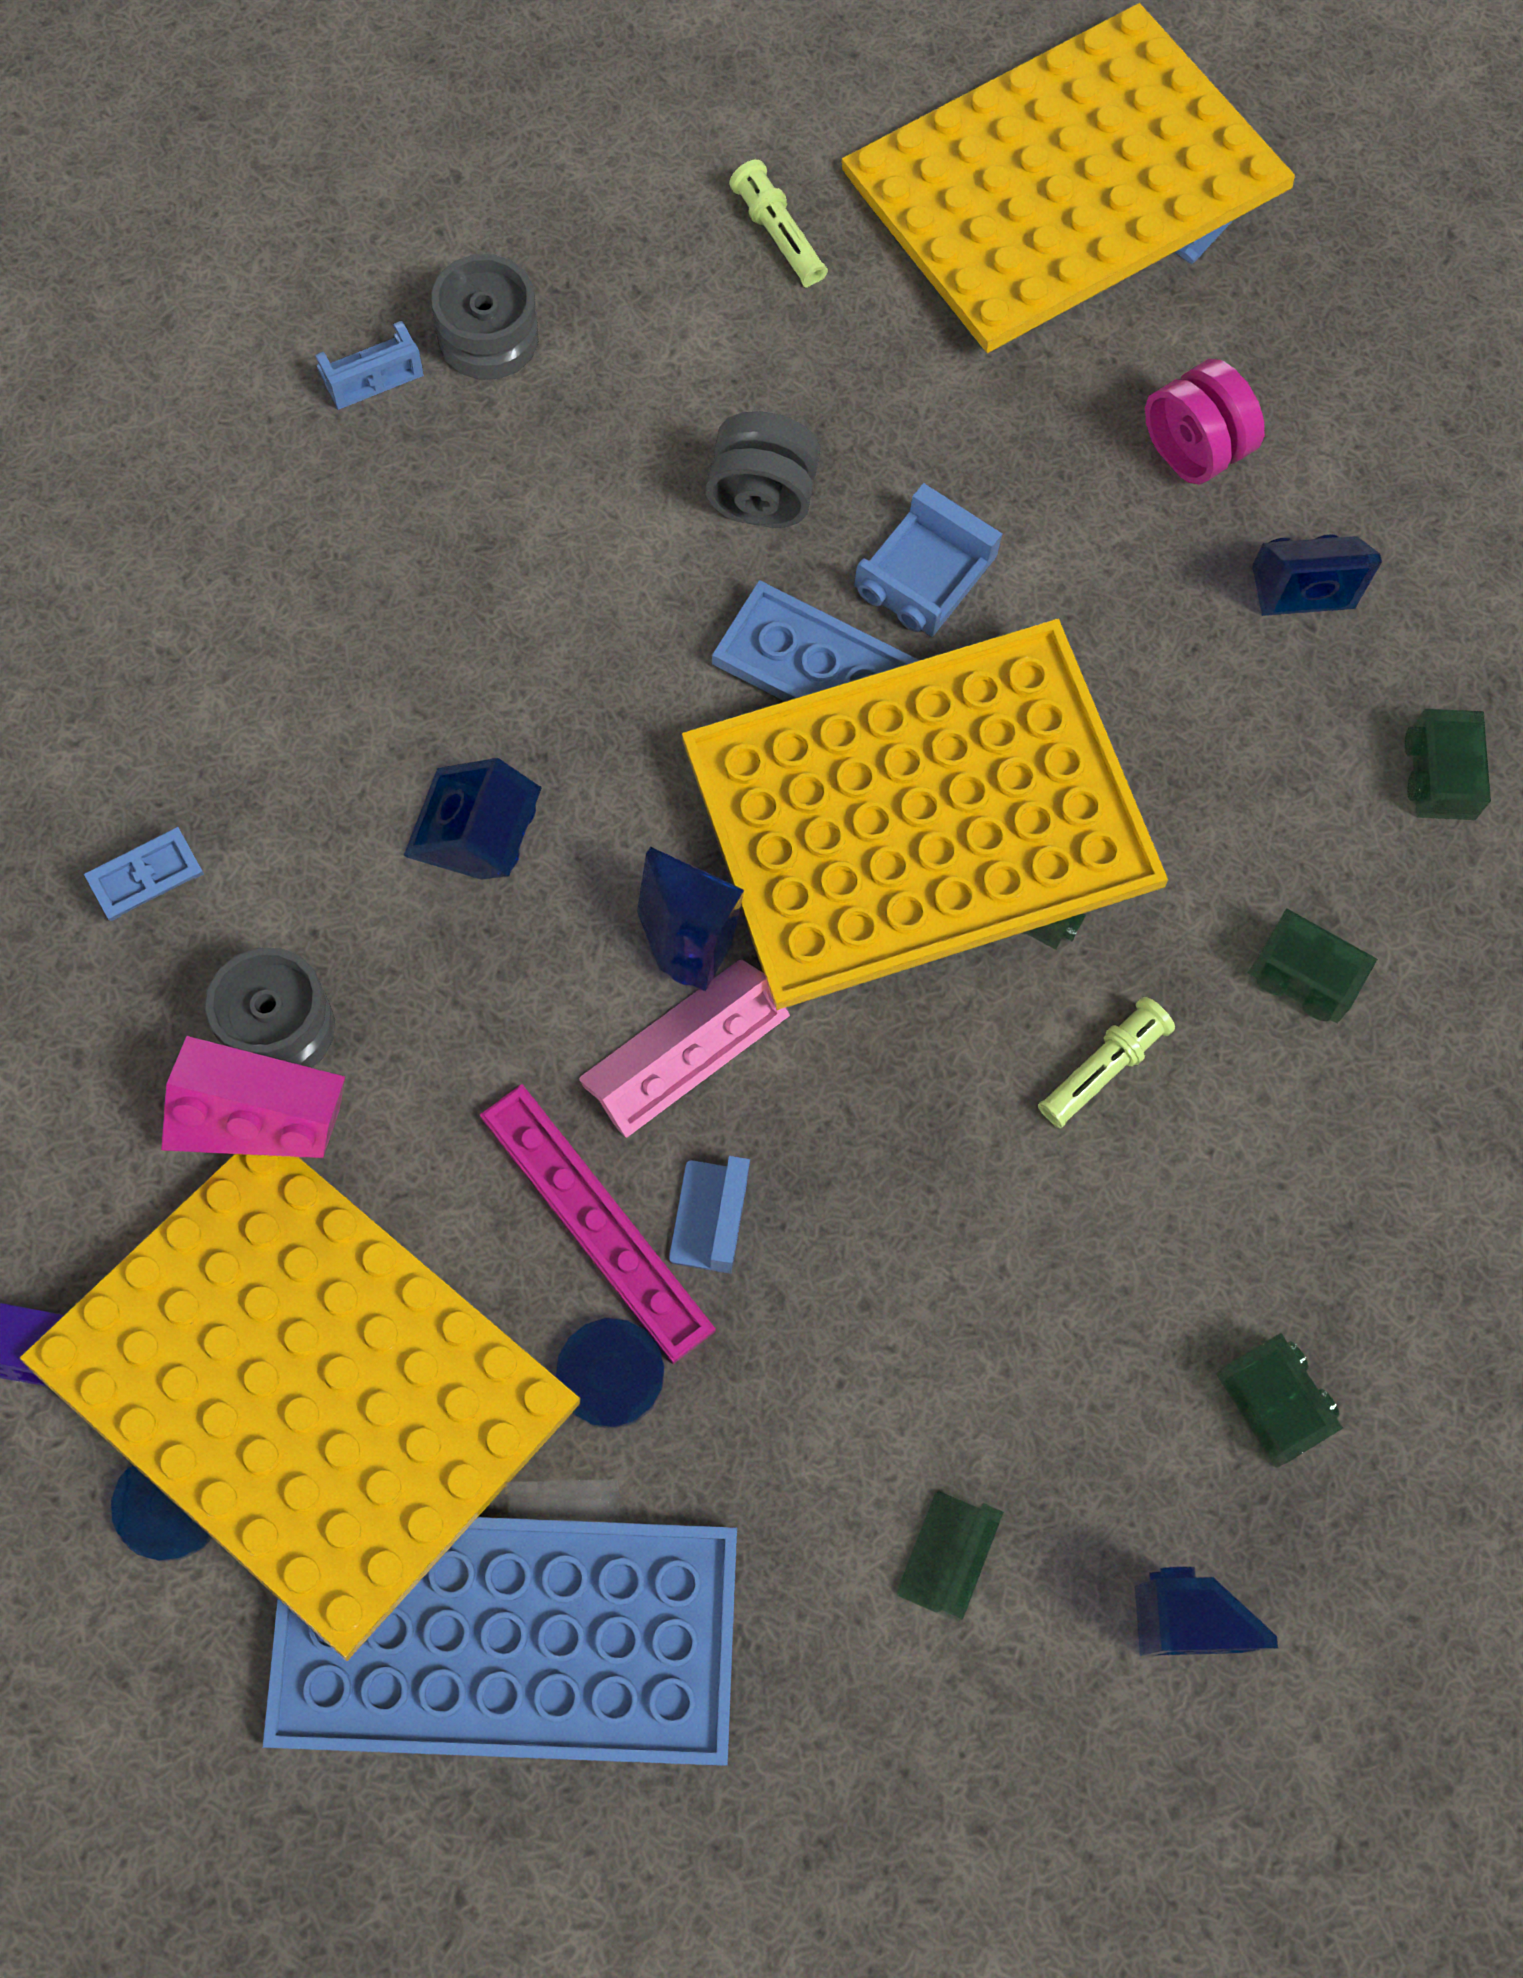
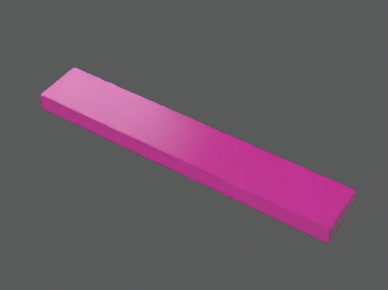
M523 1084L480 1114L486 1126L672 1364H675L716 1331L713 1324Z

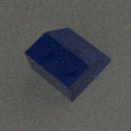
M1328 534L1310 540L1293 541L1290 538H1278L1268 543H1263L1252 565L1262 616L1355 609L1382 563L1380 553L1358 536L1339 537L1334 534Z
M499 758L437 768L404 856L481 880L509 877L511 870L519 860V849L527 827L535 816V805L542 787Z
M650 846L645 856L637 907L641 924L659 970L669 974L673 980L680 984L692 985L706 991L732 946L744 890Z
M1195 1567L1160 1568V1572L1149 1573L1150 1581L1135 1586L1140 1656L1255 1653L1278 1648L1277 1636L1214 1577H1196Z

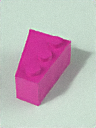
M186 1036L166 1084L161 1150L323 1158L340 1111L345 1076Z

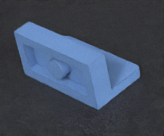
M729 1156L727 1166L692 1160L686 1163L669 1260L672 1264L732 1273L750 1159Z

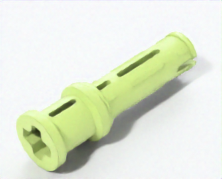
M761 160L747 161L732 174L729 181L730 188L734 193L743 197L749 206L748 212L752 221L765 226L780 251L799 276L804 287H809L823 280L827 275L828 269L818 258L805 235L787 211L786 195L781 189L773 186L766 176L767 168ZM786 233H789L801 252L799 254L796 253L785 237Z
M1142 997L1136 1003V1011L1119 1027L1112 1025L1106 1031L1104 1036L1105 1043L1058 1086L1054 1092L1038 1104L1041 1113L1055 1127L1062 1128L1075 1113L1092 1097L1098 1094L1126 1065H1139L1145 1058L1144 1052L1162 1035L1169 1036L1175 1030L1172 1018L1157 1002L1148 997ZM1098 1070L1097 1074H1095L1077 1093L1072 1095L1074 1091H1076L1091 1075H1093Z

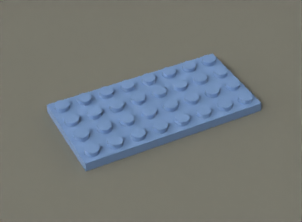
M478 1517L348 1661L343 1659L278 1599L263 1748L728 1766L737 1528Z

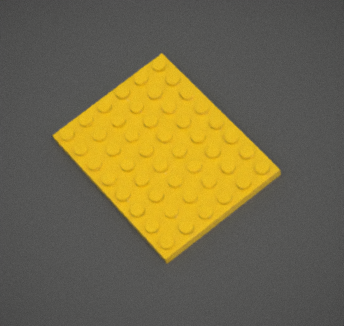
M1140 3L842 158V170L986 353L997 349L1293 188L1295 174Z
M1059 618L682 733L685 750L759 962L767 978L776 1010L1165 888L1168 882L1167 875Z
M234 1154L20 1357L21 1361L41 1381L346 1661L353 1656L580 1405V1397L299 1157Z

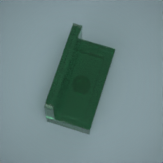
M937 1492L932 1499L899 1583L897 1595L955 1622L963 1620L1004 1512L984 1503L977 1508L945 1493Z

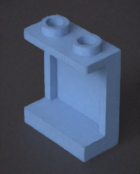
M923 483L913 495L910 512L870 561L863 558L857 565L854 586L858 588L859 594L868 603L874 606L882 604L896 613L899 621L909 630L914 632L922 630L933 637L997 557L1003 533Z

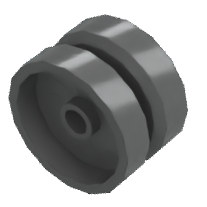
M472 254L453 261L438 275L432 288V312L436 324L438 345L446 362L459 373L479 380L501 379L522 369L532 359L539 344L534 286L526 271L507 258L494 254Z
M754 411L741 412L728 417L718 430L714 447V461L710 465L706 482V497L716 510L737 522L769 528H786L798 524L808 515L813 488L812 480L816 476L821 446L814 433L804 425L780 414Z
M255 948L238 954L217 971L207 988L205 1012L210 1028L221 1045L312 1068L324 1058L333 1041L335 1017L329 1000L322 989L315 970L300 955L282 948Z

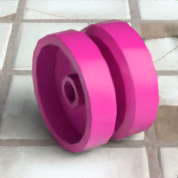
M1208 358L1183 374L1180 379L1173 380L1149 395L1145 405L1146 425L1152 443L1174 471L1188 483L1201 485L1226 470L1229 464L1243 459L1260 448L1265 436L1264 418L1254 392L1240 373L1222 360Z

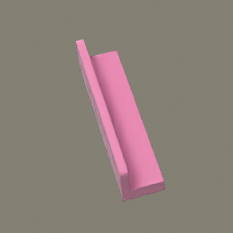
M738 960L584 1073L579 1080L583 1087L600 1101L615 1127L627 1138L788 1018L790 1014L786 1008L776 1010L765 974L747 962Z

